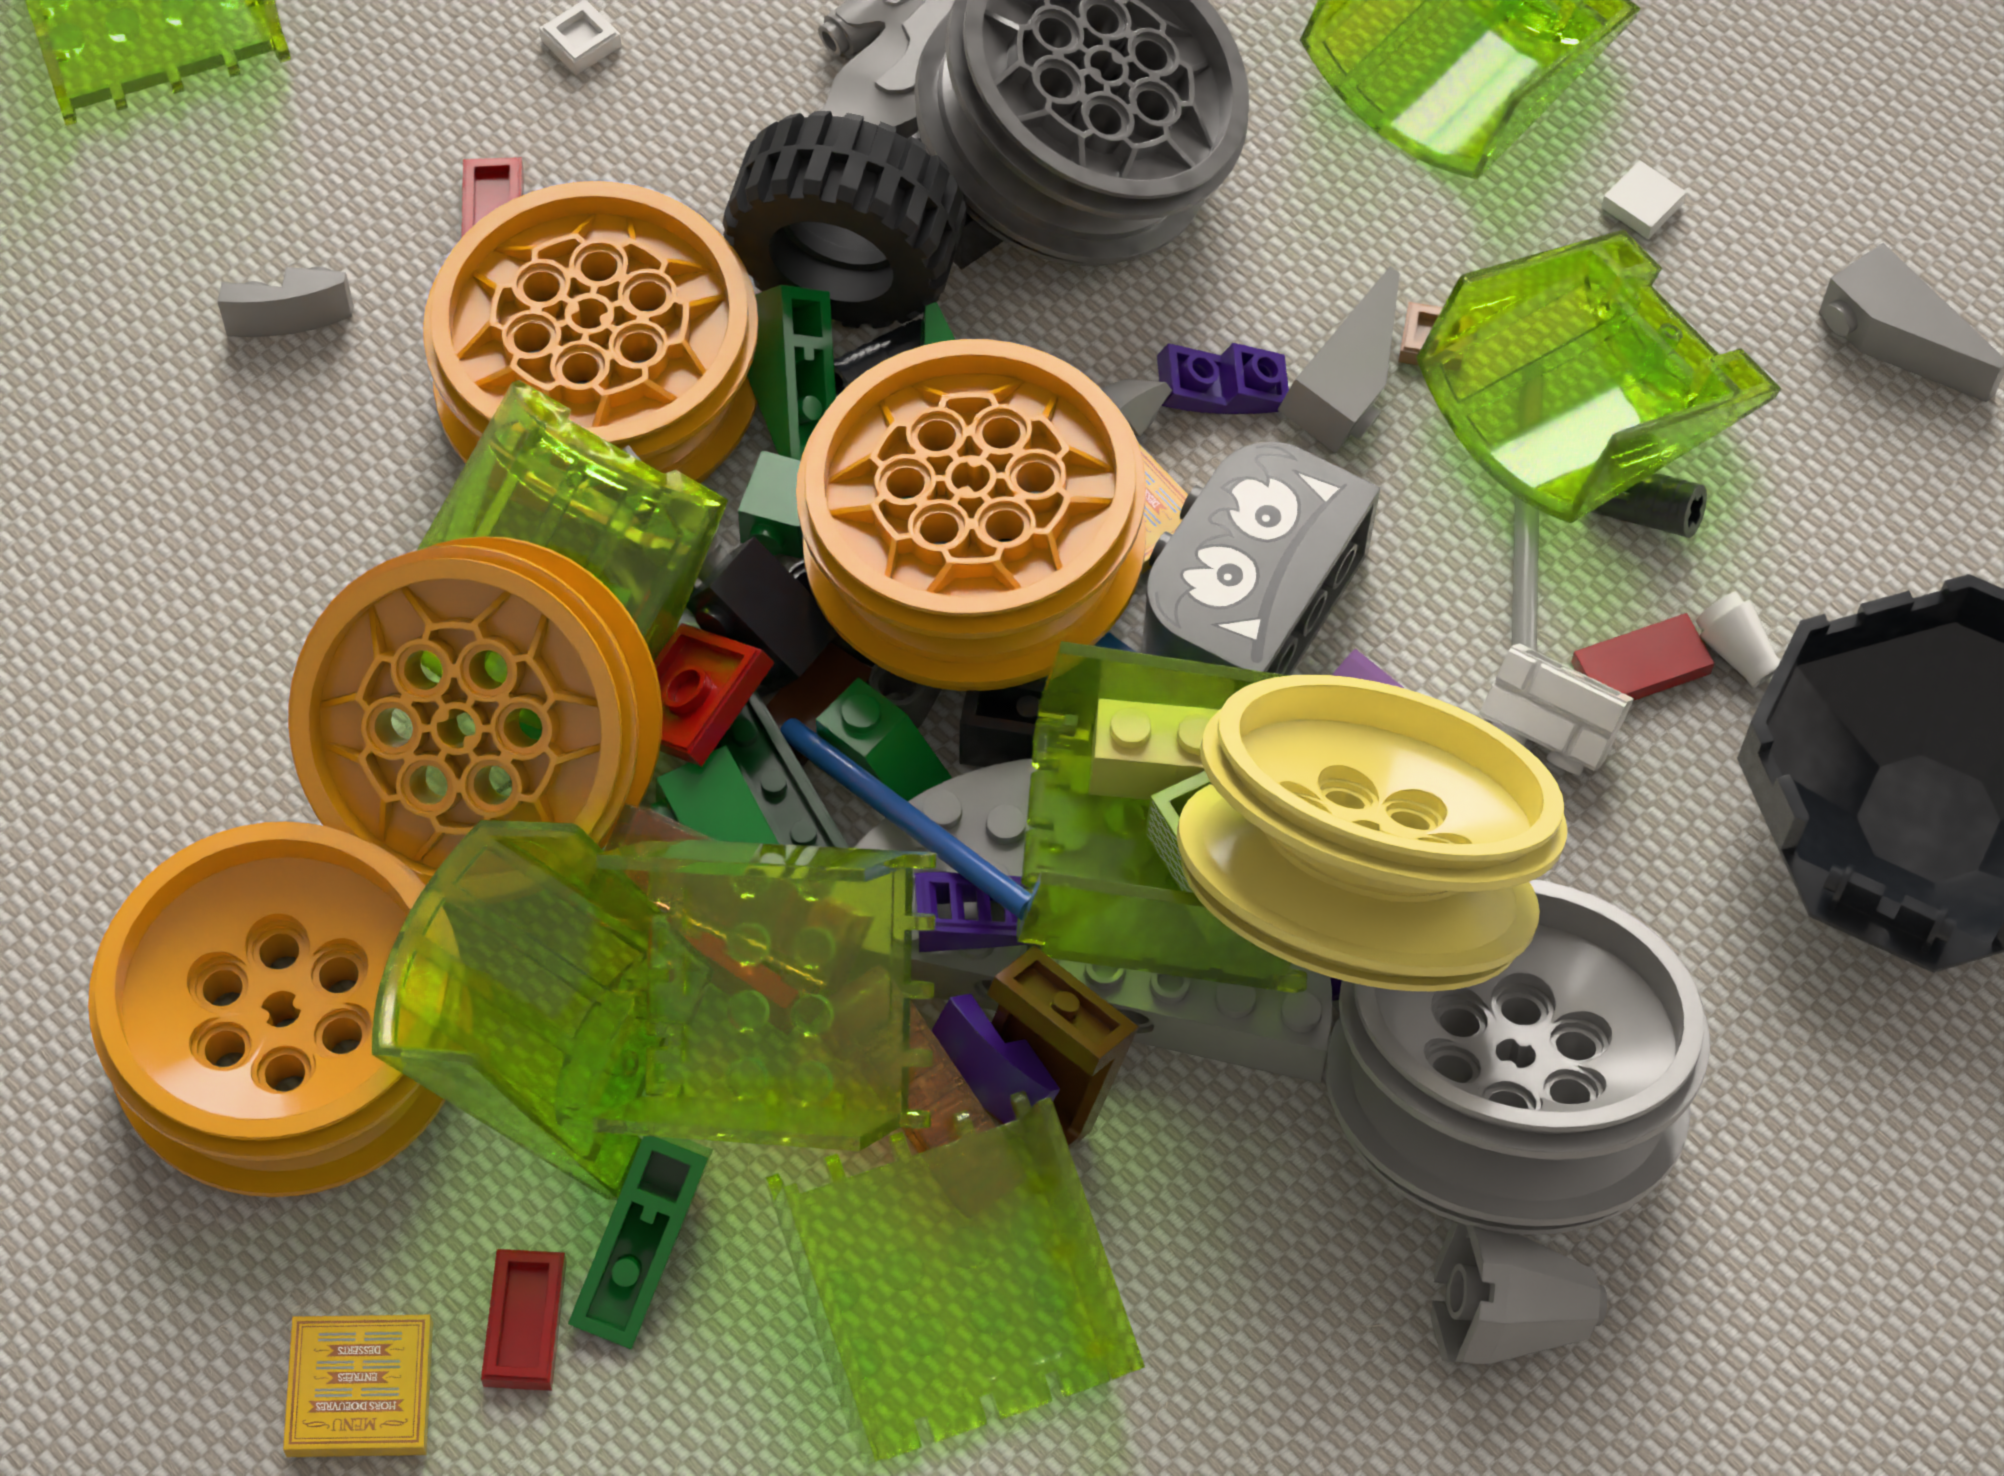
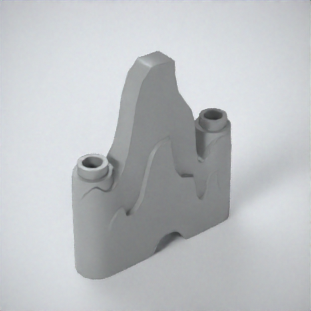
M846 0L825 16L824 24L818 28V34L827 50L835 56H840L843 53L847 55L855 52L860 53L846 63L835 76L826 103L820 111H831L833 116L844 117L846 113L864 116L863 121L879 125L881 121L896 127V133L907 139L917 133L919 129L916 118L915 78L919 58L926 41L937 24L950 11L954 0Z

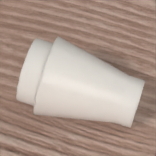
M1735 591L1716 601L1697 617L1696 623L1703 631L1700 635L1701 639L1744 676L1752 688L1761 685L1773 677L1780 660L1772 648L1751 600L1744 602Z

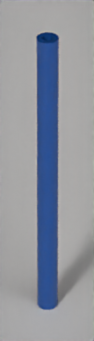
M790 718L784 722L780 731L787 743L1021 921L1029 922L1037 916L1041 907L1039 899L796 718Z

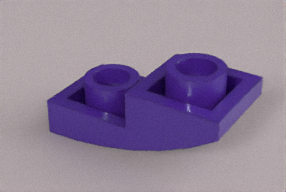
M1232 342L1221 355L1170 343L1157 355L1159 382H1166L1172 389L1162 404L1163 407L1215 414L1279 412L1278 408L1289 391L1284 354Z
M971 994L949 998L929 1033L925 1044L952 1078L987 1111L1023 1136L1035 1132L1060 1088L1026 1039L1004 1043Z

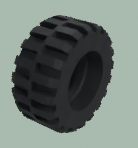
M814 111L808 117L797 113L787 116L779 122L772 123L760 131L756 139L750 142L727 203L722 222L725 230L724 238L737 252L746 267L748 275L753 277L755 287L761 292L779 285L830 291L831 320L840 321L842 326L859 328L862 324H871L873 328L889 327L895 320L903 324L924 313L925 306L938 302L940 294L945 290L966 222V206L963 201V194L955 176H949L948 167L938 155L930 156L926 153L925 144L913 136L907 139L897 134L896 127L881 121L879 125L863 121L864 116L846 113L844 117L833 116L831 111Z

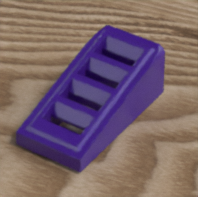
M914 873L919 953L1052 944L1053 935L1047 878L1008 876L1039 899L1041 903L1040 911L1031 920L1032 923H1018V918L1004 907L1005 922L992 921L990 901L995 900L959 873ZM964 903H977L978 920H965ZM938 904H950L951 919L938 918Z

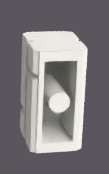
M1519 643L1511 646L1479 715L1492 721L1493 726L1508 734L1523 746L1526 740L1529 739L1550 749L1546 757L1549 762L1568 772L1581 775L1584 767L1595 771L1602 766L1634 698Z

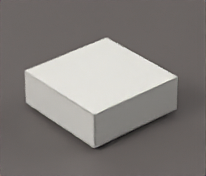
M582 0L539 28L541 41L575 76L622 47L620 33L587 0Z
M1639 160L1604 195L1601 208L1646 239H1649L1683 205L1686 191Z

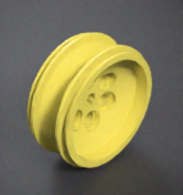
M1291 675L1253 683L1234 693L1226 701L1222 709L1210 719L1206 725L1200 745V757L1211 784L1196 792L1182 809L1177 826V843L1181 854L1183 874L1189 887L1200 902L1216 918L1238 935L1281 959L1322 975L1370 987L1431 992L1455 990L1486 982L1507 969L1513 960L1523 953L1532 942L1539 923L1540 910L1537 896L1530 881L1545 874L1559 860L1567 839V824L1564 816L1563 796L1556 780L1543 763L1514 738L1473 714L1421 693L1375 681L1332 675Z

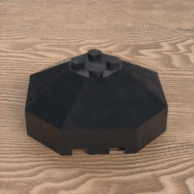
M1966 574L1945 580L1940 591L1915 598L1912 597L1908 590L1861 603L1857 614L1828 621L1825 614L1800 620L1750 722L1737 760L1808 916L1932 973L2003 953L2004 589L1971 574Z

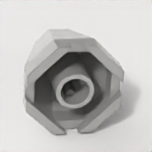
M1452 1222L1436 1260L1434 1283L1447 1284L1446 1301H1432L1431 1321L1442 1361L1492 1364L1588 1340L1595 1326H1600L1603 1323L1607 1311V1294L1604 1286L1598 1284L1594 1269L1520 1234L1484 1230L1459 1222Z

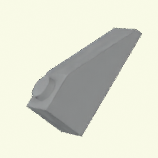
M1884 243L1830 278L1819 313L1825 318L1826 323L1834 333L1845 337L1859 352L1985 402L1995 396L2004 375V357Z
M1391 266L1298 375L1278 408L1279 412L1334 453H1337L1350 435L1360 441L1382 412L1374 406V403L1387 384L1400 273Z

